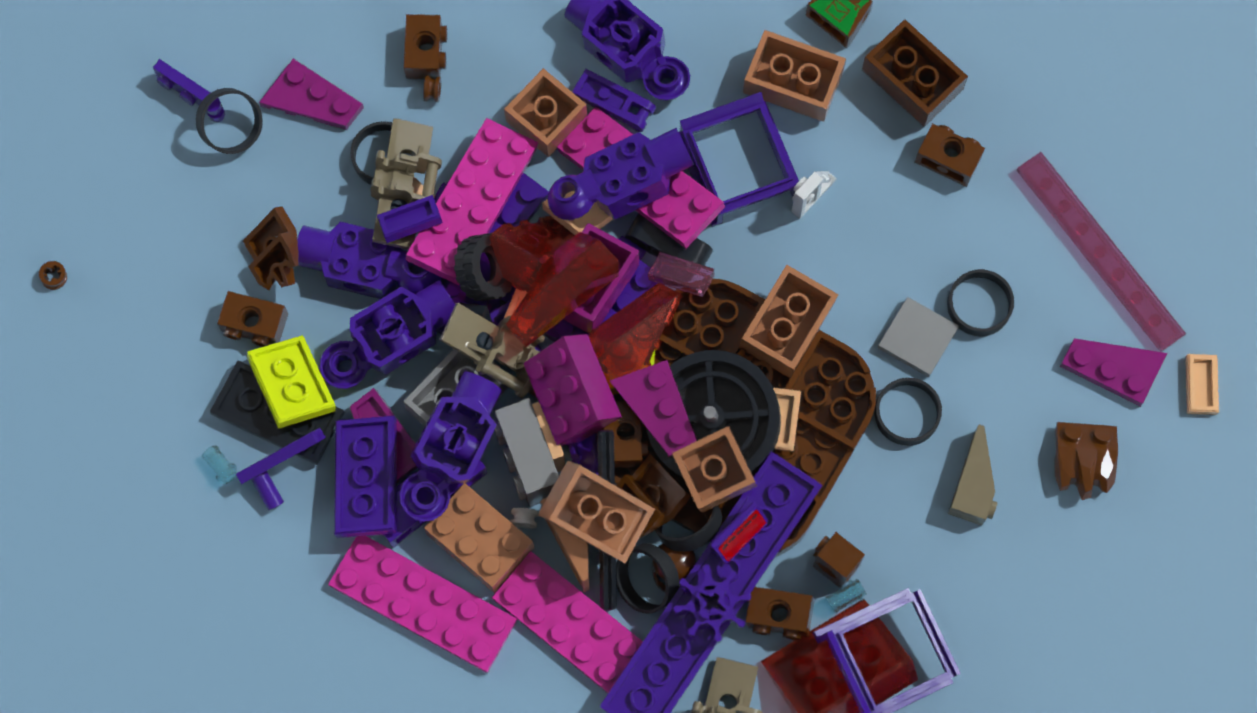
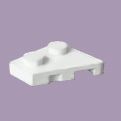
M828 171L814 172L808 179L803 177L793 189L795 194L792 197L793 205L791 212L801 219L837 178Z

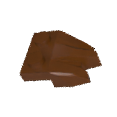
M283 206L274 207L243 240L254 260L248 266L257 283L269 291L276 281L281 288L295 284L293 268L298 266L299 259L297 230Z
M1057 422L1055 427L1056 455L1054 458V471L1060 491L1068 490L1069 486L1074 484L1078 489L1081 500L1091 498L1093 486H1098L1102 492L1108 493L1115 484L1118 460L1117 426Z
M651 453L632 476L624 475L616 485L618 488L655 509L640 538L672 520L692 496L690 491L660 458Z

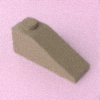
M978 424L948 514L982 526L987 518H993L997 502L993 501L995 486L985 427Z

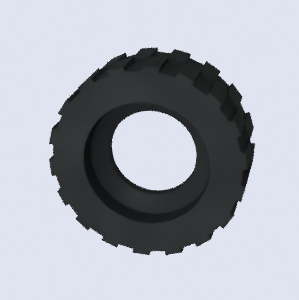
M493 233L469 236L462 240L454 257L456 280L462 292H465L466 296L473 298L474 301H486L505 297L506 293L511 291L516 275V262L512 254L513 251L507 244L508 242L502 239L500 235H493ZM483 252L490 263L491 273L488 282L483 278L480 269V257Z

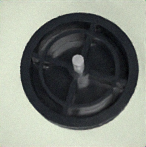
M720 350L695 352L671 364L669 367L696 440L698 441L725 427H729L751 474L753 475L757 472L771 451H774L781 427V413L777 396L765 374L744 357ZM646 428L649 441L657 456L675 475L684 479L674 456L669 457Z

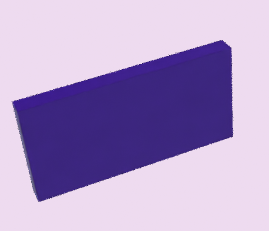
M383 416L337 420L335 427L334 535L336 538L397 533L396 417Z

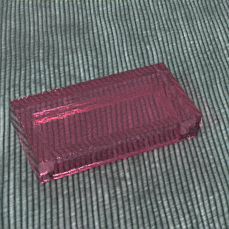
M661 252L648 272V280L701 297L704 296L715 276L713 268Z

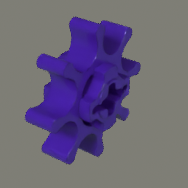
M705 564L702 567L705 580L701 585L692 586L686 579L680 580V587L690 592L691 600L684 606L675 605L674 613L679 614L687 611L694 615L695 624L688 630L690 637L695 636L700 626L708 625L715 632V642L720 643L722 636L719 628L722 623L731 621L738 628H744L745 621L734 615L733 608L739 602H749L751 595L746 593L736 596L730 592L729 584L736 578L734 570L729 572L725 581L716 582L710 577V566ZM709 587H714V588H715V589H712V590H704V589L709 588ZM700 595L710 600L714 596L717 597V605L721 610L712 608L710 611L707 610V602ZM725 596L729 599V606L725 604ZM696 601L699 603L700 611L696 610ZM713 617H720L717 620H710Z

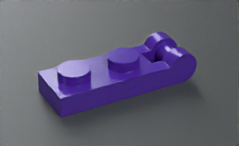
M161 59L152 67L157 76L156 81L169 91L173 88L179 92L180 98L191 106L195 103L200 105L202 100L211 93ZM217 98L206 111L209 119L213 122L222 121L225 117L224 108L220 99Z
M588 69L584 70L572 91L584 103L594 108H599L604 113L628 124L638 132H643L647 125L646 119L649 115L652 116L657 108L651 101ZM632 105L639 109L636 115L629 112Z

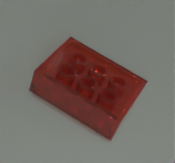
M864 598L811 630L809 637L801 636V640L791 642L761 661L792 713H861L827 640L817 643L813 632L870 606ZM879 617L843 633V637L876 705L918 681L913 660Z

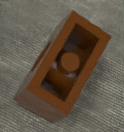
M406 14L404 72L406 79H425L426 76L436 79L437 76L441 77V69H446V52H442V43H447L448 30L447 25H442L441 15ZM423 44L433 45L431 49L426 51L419 49Z
M932 123L914 163L967 187L983 156L985 148L973 138H963L945 125L938 126ZM953 149L957 152L958 156L950 157L945 154L944 150Z
M228 291L217 325L227 338L241 340V337L252 340V343L257 346L264 347L280 342L288 312L285 305ZM253 316L259 317V321L255 326H245L248 318Z
M619 401L616 404L622 417L604 427V430H612L614 432L615 468L639 467L642 464V458H647L648 456L647 439H641V428L646 427L627 405L626 401ZM622 429H630L634 436L630 440H621L617 434Z
M835 532L831 538L825 536L815 548L816 551L813 556L816 559L813 567L842 589L860 567L865 554Z
M760 587L753 589L750 594L751 599L746 617V624L748 628H752L753 633L769 636L771 632L783 633V638L790 640H801V636L809 637L815 602L812 595ZM778 608H783L788 611L786 619L780 622L774 621L772 613Z

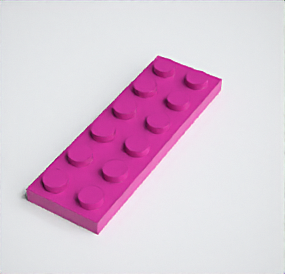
M595 107L557 146L559 153L583 170L586 157L633 134L599 108ZM681 171L670 176L668 195L635 211L686 249L725 208V204L721 199Z
M486 118L436 203L443 223L418 233L406 254V261L459 285L456 280V272L454 271V257L458 246L461 245L462 240L469 236L490 232L536 152L539 142Z
M356 536L328 584L329 587L487 674L518 621L512 615L367 536Z
M530 551L492 597V600L513 617L517 618L519 622L606 693H609L643 642L532 551Z

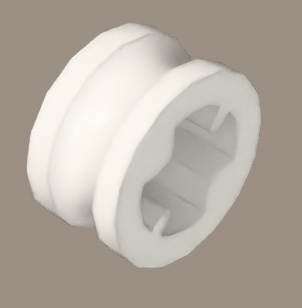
M528 508L511 509L514 519L510 520V522L517 528L533 529L537 527L534 518L538 516V511Z

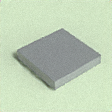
M907 297L879 343L878 349L930 377L959 326Z

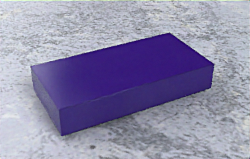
M433 195L377 215L386 243L443 223Z

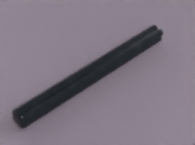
M600 430L597 433L598 476L615 485L614 432L612 430ZM599 550L600 607L603 610H613L617 607L616 558Z

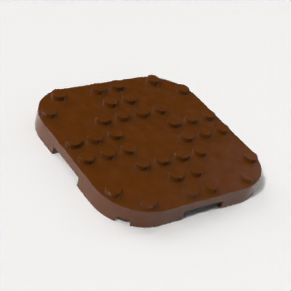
M705 279L702 282L690 285L687 283L681 286L665 299L645 331V336L653 334L656 340L654 364L667 360L670 366L684 356L706 350H720L737 354L740 350L738 347L742 337L765 299L736 283L722 279ZM821 330L815 335L790 378L772 368L773 379L771 384L773 388L801 391L794 452L774 449L773 453L823 485L776 556L792 549L808 532L865 433L876 404V387H874L870 374L871 370L864 359L854 349ZM620 394L613 395L615 402L625 401ZM641 428V439H647L648 455L650 453L657 455L649 441L646 428ZM622 429L618 432L617 436L621 440H630L634 433L630 429ZM639 467L615 468V486L624 475L632 476ZM675 475L685 487H688L684 479ZM742 494L718 505L722 513L721 525ZM694 500L687 501L671 521L692 533H696L708 522L713 508L701 513Z

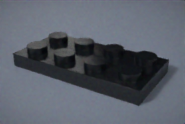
M239 360L236 362L210 410L211 415L280 448L320 427L326 438L296 454L318 465L335 433L336 421L341 420L345 414L343 409L336 407L334 412L278 428L251 366Z

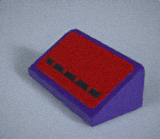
M751 502L710 544V550L725 564L729 563L767 525V517L755 502Z

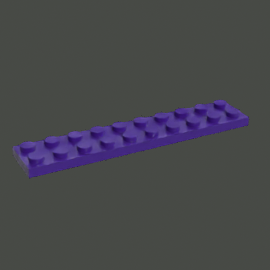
M771 451L754 476L757 487L742 494L686 577V581L692 586L701 585L705 580L702 567L708 564L710 566V577L716 582L725 581L731 570L736 572V578L729 584L732 594L736 596L746 593L751 594L823 485ZM751 502H755L767 517L768 523L729 563L725 564L710 550V544ZM682 587L678 589L599 706L607 713L672 712L717 645L715 642V632L712 627L708 625L700 626L695 636L690 637L688 630L695 624L694 615L687 611L679 614L674 613L675 605L684 606L690 602L691 594L687 589ZM709 587V588H706V589H704V590H712V589H715V588H714V587ZM700 595L707 602V610L710 611L712 608L721 610L717 605V597L714 596L710 600ZM725 596V604L729 606V599ZM696 601V610L700 611L699 603ZM739 602L734 606L733 612L735 616L745 602ZM720 617L710 618V620L720 619ZM731 621L721 624L719 628L721 636H723Z

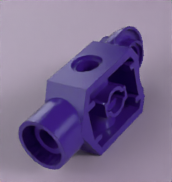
M570 0L565 9L564 16L582 31L585 50L625 83L643 80L645 89L651 96L659 100H673L684 94L690 83L689 69L683 61L675 57L663 56L665 48L664 29L629 0ZM665 78H671L673 79V82L669 84H663L661 83V80Z
M677 128L651 140L637 132L586 157L582 173L566 175L556 180L549 189L547 198L549 209L560 219L574 220L588 213L594 202H597L605 214L616 220L668 195L670 176L693 166L694 163ZM575 191L571 197L564 198L567 193Z
M339 222L331 231L303 225L297 238L298 266L323 272L327 285L331 288L382 299L394 291L396 288L395 282L400 287L416 294L437 280L441 281L442 277L427 270L420 274L411 273L410 270L415 264L406 261L408 251L372 242L374 229Z
M437 280L416 294L400 287L350 318V332L353 341H339L331 344L324 351L320 359V371L324 380L336 388L348 389L361 382L367 371L371 368L387 375L436 345V330L447 324L455 307L453 300L441 281ZM345 360L352 361V366L347 372H339L341 362Z
M464 371L452 396L442 397L437 402L410 455L419 470L404 481L399 494L400 503L405 513L413 519L431 521L440 517L448 508L450 500L448 486L450 484H464L470 480L497 426L490 413L502 390L493 382L477 374ZM419 489H425L430 492L431 502L424 505L418 502L416 494Z

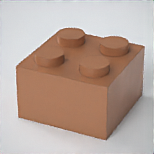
M543 68L504 108L505 120L520 134L539 142L538 149L549 158L557 149V146L587 116V104Z
M725 427L672 453L701 513L757 487L729 427Z

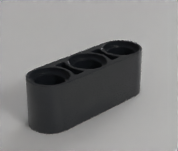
M639 213L625 234L626 239H629L649 254L693 276L700 275L713 252L711 246L698 238L685 249Z

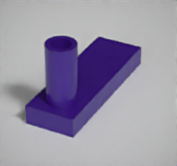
M319 427L236 473V476L241 484L249 480L253 482L269 511L284 503V500L267 470L326 437Z

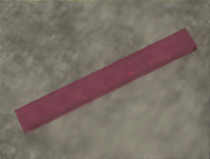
M1039 152L1017 168V172L1158 350L1163 352L1183 338L1186 332L1043 153Z

